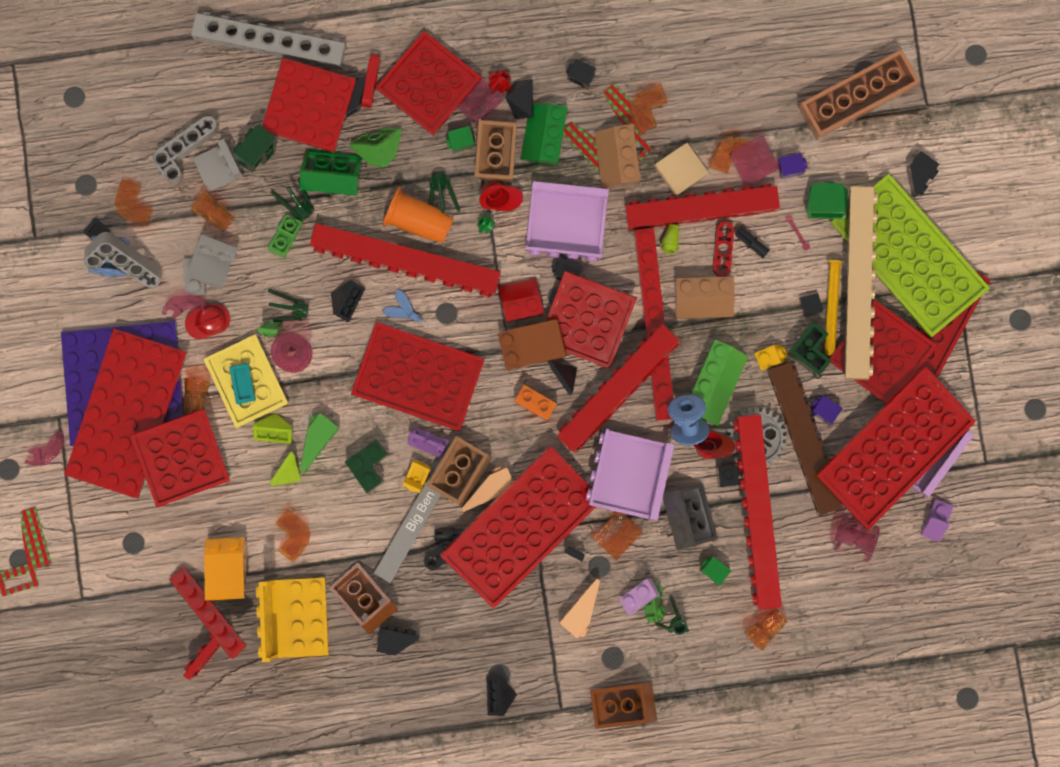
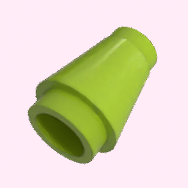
M674 224L668 225L660 244L661 251L664 253L675 254L676 250L679 249V226Z

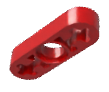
M370 54L361 104L364 108L371 109L373 105L381 55Z
M727 221L721 222L716 229L713 272L718 277L727 276L731 270L734 227ZM724 226H727V229L730 230L726 235V239H730V242L726 240L719 241V238L723 239V232L720 229H723ZM721 244H725L729 248V252L725 255L720 254L718 251V247ZM717 257L728 258V261L724 260V267H727V270H724L723 273H720V270L717 269L721 264V259L717 260Z

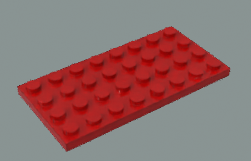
M113 329L64 473L65 476L139 499L145 482V476L130 435L165 422L187 352Z
M923 366L815 475L862 526L869 530L976 421L926 366Z
M549 445L439 555L494 609L596 508L589 506V501L586 500L587 491L592 488Z

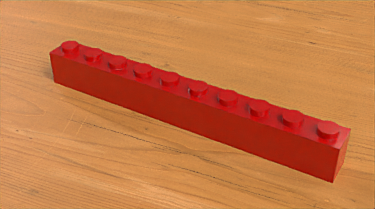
M315 223L310 241V247L314 248L313 251L319 254L329 252L335 258L343 259V256L351 258V262L361 264L362 261L367 262L370 267L380 269V266L386 267L387 271L397 274L398 271L405 272V276L411 278L421 276L424 277V281L430 283L440 281L443 282V286L453 288L454 285L459 286L462 291L472 293V290L480 292L479 295L488 298L491 295L495 296L501 276L500 271Z
M654 228L634 231L646 340L652 336L651 332L656 326L665 325ZM668 356L650 375L655 422L672 420L668 415V406L673 401Z
M761 414L736 416V421H733L734 433L737 432L738 440H735L736 452H740L737 466L738 471H742V478L739 479L740 490H744V498H741L742 508L746 509L747 516L743 519L745 529L748 528L749 536H746V546L750 548L751 555H748L749 567H752L753 574H750V583L755 589V593L752 594L753 605H756L759 610L781 608L782 602Z

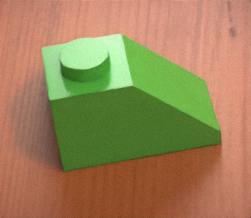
M385 127L379 129L380 132L371 135L365 133L357 137L349 145L369 165L380 168L386 167L396 158L402 133L401 128Z

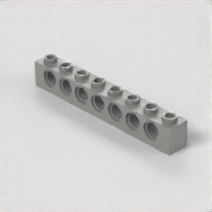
M202 12V14L196 13L191 33L194 40L342 70L346 45L340 39L332 38L327 40L323 36L313 34V37L305 35L306 33L301 31L287 32V29L282 27L272 29L262 23L252 25L249 21L242 19L239 22L232 21L227 16L217 18L207 12ZM211 26H219L217 31L210 32ZM230 29H237L235 35H228ZM250 32L256 33L253 39H246ZM268 36L274 37L272 43H265V39ZM286 40L293 41L290 47L283 46ZM306 43L311 44V48L308 51L302 50V46ZM328 47L330 51L328 54L323 55L320 53L321 49Z

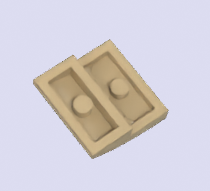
M688 143L679 147L654 165L675 196L689 189L693 184L709 174Z

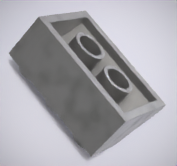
M703 483L663 494V501L677 550L718 539Z

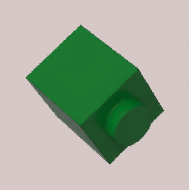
M470 126L449 131L448 138H445L447 147L452 149L453 154L475 148Z
M711 556L710 559L706 557L700 565L702 567L700 572L718 586L723 583L731 572L728 567L714 556Z

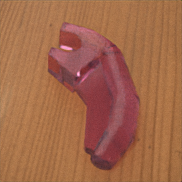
M195 295L174 296L165 303L162 314L166 315L168 310H173L172 318H176L185 310L198 309L210 304L202 297Z
M58 431L53 434L46 446L29 450L28 453L34 455V460H25V463L32 466L47 465L59 454L64 444V433Z

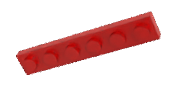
M184 566L181 567L169 579L226 654L231 659H234L247 646L212 600L205 601V591Z

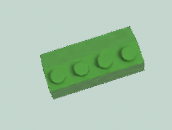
M716 339L709 349L690 395H697L706 404V412L701 419L718 426L748 356Z

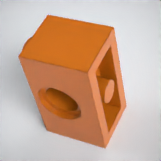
M523 385L514 401L517 405L547 422L557 406L555 402L526 385Z

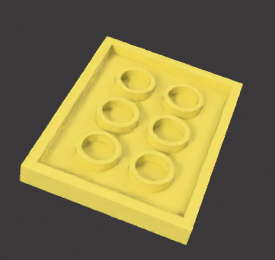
M256 334L204 358L205 364L235 428H239L289 404ZM249 363L256 401L236 405L229 367Z

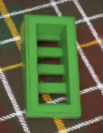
M266 321L258 327V332L264 337L281 338L283 324Z

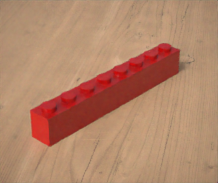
M772 184L760 185L761 188L753 189V186L742 187L740 191L725 189L723 193L715 194V191L704 192L702 196H696L693 193L679 199L677 196H670L664 201H659L658 198L641 204L640 201H632L628 203L629 205L625 206L627 230L632 231L668 226L669 224L677 225L776 212L780 209L777 186H772Z
M666 325L656 326L651 332L652 336L648 340L644 339L638 345L639 350L635 354L631 353L624 362L626 363L622 368L618 367L611 374L612 378L599 386V392L586 400V406L582 410L578 409L572 415L573 419L570 423H565L559 429L560 433L557 437L572 452L577 453L683 342Z

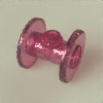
M287 332L279 335L273 341L271 357L273 362L282 370L289 373H298L309 366L312 360V348L301 335ZM291 349H295V354L292 357H288V352Z
M844 515L834 538L833 550L837 552L842 543L849 546L855 544V548L864 550L863 561L868 562L876 548L880 527L875 525L870 534L865 531V527L862 525L854 524V527H849V515Z

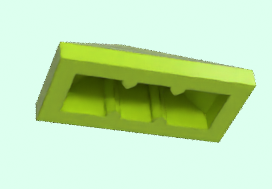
M275 413L254 423L253 440L292 444V427Z
M289 453L270 481V485L278 486L301 481L295 453Z

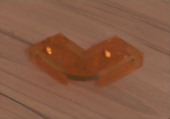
M661 85L638 93L631 104V115L639 134L657 127L651 109L668 103Z
M737 136L726 137L716 146L708 167L728 174L734 156L752 162L758 144Z
M122 179L115 198V207L118 214L129 222L148 227L153 209L136 203L141 185Z
M286 509L275 523L290 535L279 549V552L295 563L309 544L310 530L302 519L289 509Z

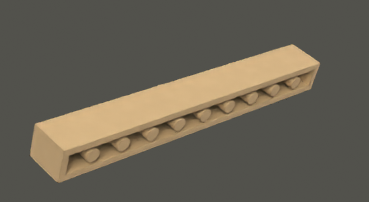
M851 186L849 191L844 380H869V376H873V364H870V357H873L874 345H870V337H874V326H871V318H874L875 307H871V299H875V288H872V280H875L876 269L872 268V261H876V249H873V242H876L877 236L876 230H873V223H877V211H874V204H877V193L874 192V187Z

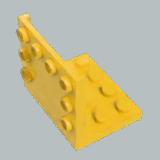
M326 578L259 582V586H256V598H259L260 606H257L256 612L257 618H260L257 635L258 638H261V646H258V656L262 658V662H271L277 658L329 655Z

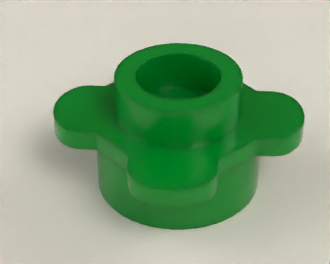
M490 213L479 218L477 222L479 233H488L494 227L495 221L490 218Z

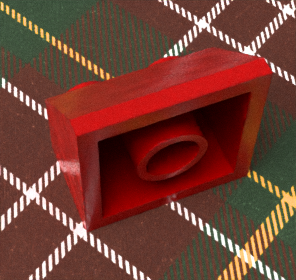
M535 278L498 286L506 324L544 316Z

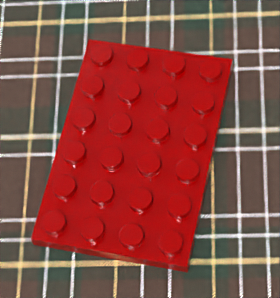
M376 322L351 395L460 432L485 359Z

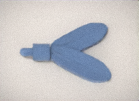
M396 290V299L401 308L387 307L383 309V313L388 317L411 318L415 322L419 321L422 323L423 319L420 318V315L413 312V308L405 293L401 290Z

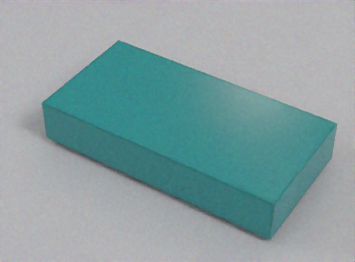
M249 363L230 366L236 405L256 401Z

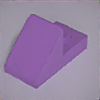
M934 499L921 535L940 542L950 525L947 522L954 506Z

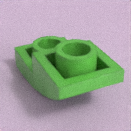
M286 214L268 246V251L285 259L303 222Z

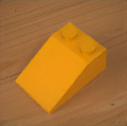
M244 537L205 539V601L245 598L247 547Z

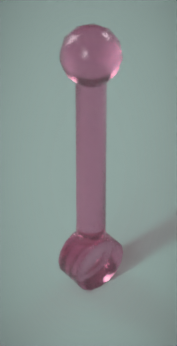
M791 215L786 216L785 220L790 223L801 241L802 249L808 250L810 244L804 241L793 222V217Z

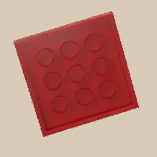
M423 31L375 89L434 136L482 80V77L427 32Z
M283 58L262 128L271 135L335 153L357 80Z
M565 270L546 321L558 319L566 353L610 369L637 297Z
M874 300L871 304V307H875L874 318H871V326H874V337H870V345H874L873 357H870V364H873V376H869V380L854 381L886 404L919 371L937 345L878 301ZM846 338L830 357V363L843 373H845Z
M204 408L130 435L156 508L230 481Z

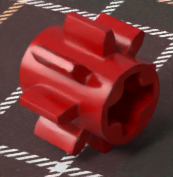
M496 70L488 77L491 80L489 87L495 93L501 92L503 94L512 86L509 83L511 76L504 70Z

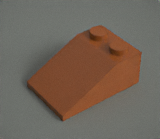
M558 319L498 333L506 371L518 370L567 357Z
M358 562L329 587L368 634H371L398 610L397 606Z
M652 682L590 690L595 729L657 721Z

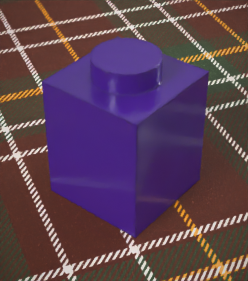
M802 153L779 157L777 160L781 179L803 175L805 169H807L806 158H802Z
M824 395L820 399L816 397L810 406L813 408L811 413L828 425L833 424L843 409Z

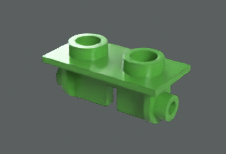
M655 582L654 585L660 595L653 599L650 605L644 606L645 619L648 622L664 620L665 608L661 601L663 591L659 582Z

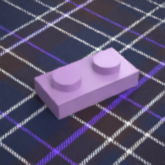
M648 578L619 598L626 613L632 615L658 597L660 593L651 578Z

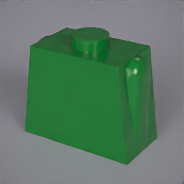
M831 181L812 183V187L809 188L808 219H847L848 191L844 184Z

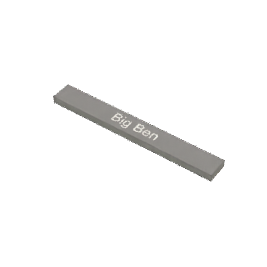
M450 440V442H449V444H448V447H447L445 453L447 452L448 448L450 447L451 443L453 442L452 440ZM442 458L436 464L374 572L375 575L389 583L392 582L441 497L440 493L426 485Z

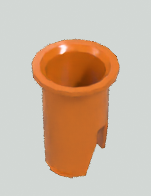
M399 186L385 216L383 227L393 225L411 234L443 243L454 219L442 213L436 207L429 205V203L405 194L402 187Z

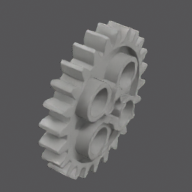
M750 407L747 408V414L740 411V415L761 414L764 441L772 445L768 447L764 444L766 462L773 465L772 459L774 458L778 461L780 458L777 454L785 453L781 447H787V444L783 443V440L788 439L787 436H783L787 429H781L784 421L778 423L779 415L773 418V411L771 410L766 414L765 407L761 412H759L758 407L754 408V412H752ZM730 421L729 424L732 426V429H726L728 433H731L727 437L735 443V440H738L737 432L734 433L733 422ZM767 429H771L774 432L772 440L765 437ZM735 447L733 453H735L736 456L734 460H737L740 458V452H736Z

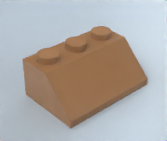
M479 120L475 178L513 184L517 123Z
M633 124L614 126L595 132L602 189L640 184Z
M734 276L676 278V319L734 316Z
M456 436L426 486L463 507L492 460V457Z

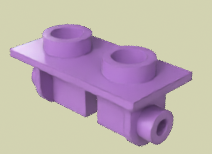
M414 427V430L410 431L408 435L410 439L407 444L443 458L450 441Z

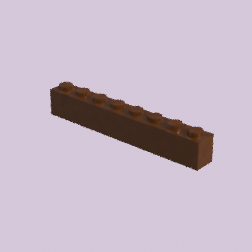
M790 362L769 369L767 373L817 515L821 516L841 509L842 503L815 475L829 459L823 455L822 449H824L821 438H818L815 431L818 428L815 420L810 418L811 408L808 401H804L803 395L805 391L803 385L797 381L796 377L799 375L796 366H792Z

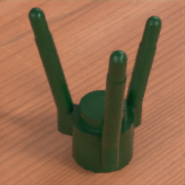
M444 173L432 175V182L429 183V205L433 206L435 189L436 192H439L441 211L445 213L443 191L447 187L457 212H460L450 179H447Z
M287 187L288 192L297 204L294 207L296 210L273 190L270 192L296 219L299 218L303 221L314 213L312 211L314 207L310 203L306 190H301L305 202H300L291 188Z
M268 289L269 293L295 302L293 306L270 302L269 306L292 310V315H295L274 318L273 322L302 321V318L307 319L309 304L305 303V300H299Z
M671 595L669 598L676 617L672 618L670 626L658 622L655 625L667 630L669 633L673 631L678 635H682L685 632L688 633V625L682 618Z

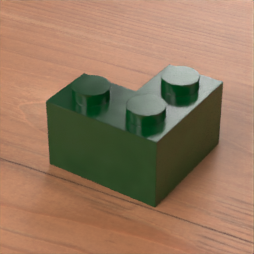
M257 124L254 129L250 128L248 130L245 140L242 143L239 142L234 147V160L253 173L260 163L265 165L276 152V137Z
M812 322L787 354L815 377L820 376L831 362L828 357L817 349L828 333L815 322Z
M376 439L345 461L367 494L384 483L373 467L387 458L388 454Z

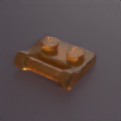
M614 512L613 517L591 537L617 560L643 532L623 513ZM619 520L624 522L607 542L602 539Z

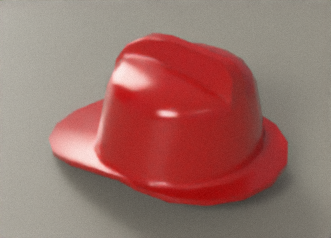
M490 181L486 185L481 186L482 193L479 203L484 209L511 211L519 207L523 202L522 192L518 188L505 186L500 181Z
M210 304L190 312L185 320V329L193 338L205 339L225 331L230 323V314L222 305Z
M709 429V435L702 443L693 445L696 448L697 454L704 459L726 457L735 450V443L732 439Z

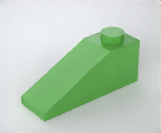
M321 413L318 416L315 414L309 421L310 426L307 431L300 466L302 473H306L340 429V427Z

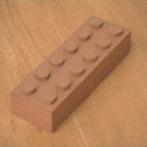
M901 49L805 100L798 108L817 141L916 88L920 81Z

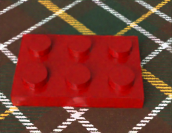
M212 634L209 637L211 641L203 645L196 653L198 655L196 660H191L185 666L184 670L186 672L183 676L186 679L191 680L195 678L219 649L220 645Z

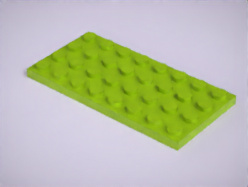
M888 174L873 186L874 192L877 193V204H874V211H877V223H873V230H876L877 236L876 242H873V249H876V261H872V268L876 269L878 279L926 334L932 338L986 293L990 287L894 178ZM849 207L846 211L847 219H833L830 222L847 243Z

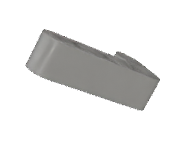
M205 116L154 152L152 160L170 184L178 185L183 181L184 174L176 163L214 137L219 131L218 123L214 118ZM208 123L212 127V129L210 130L206 126ZM192 134H198L196 141H189ZM181 144L182 150L175 153L174 147ZM161 156H167L165 163L160 164L158 162ZM172 171H178L176 178H169Z
M109 232L100 233L85 248L84 263L89 269H98L106 261H109L145 287L155 288L160 283L159 267Z

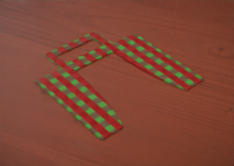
M613 83L603 94L623 125L633 124L635 143L639 142L644 148L637 155L639 162L652 150L641 136L653 124ZM570 122L564 128L563 135L600 173L596 139L576 124Z
M36 507L21 511L22 537L28 564L0 572V592L2 597L39 586L35 569L52 564ZM30 573L32 582L10 589L5 588L3 580Z

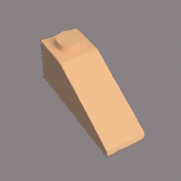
M503 466L493 469V474L488 476L463 506V512L497 498L513 482L508 468L503 469Z
M597 578L559 622L576 638L579 636L583 637L590 629L587 626L590 624L600 583Z

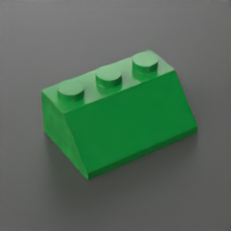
M549 103L533 104L534 117L527 120L520 160L558 167L568 111L567 106Z
M306 149L300 169V190L357 196L360 185L362 158L355 154Z

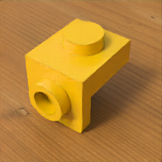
M781 343L754 353L761 371L788 361L787 351Z
M414 459L402 485L411 492L420 493L432 467Z

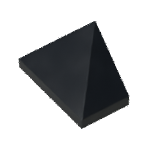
M533 80L514 82L505 98L515 119L533 118Z
M350 280L331 293L333 314L349 322L366 288Z
M550 361L548 363L549 367L568 395H572L577 367Z
M486 676L488 715L504 716L517 694L503 677Z

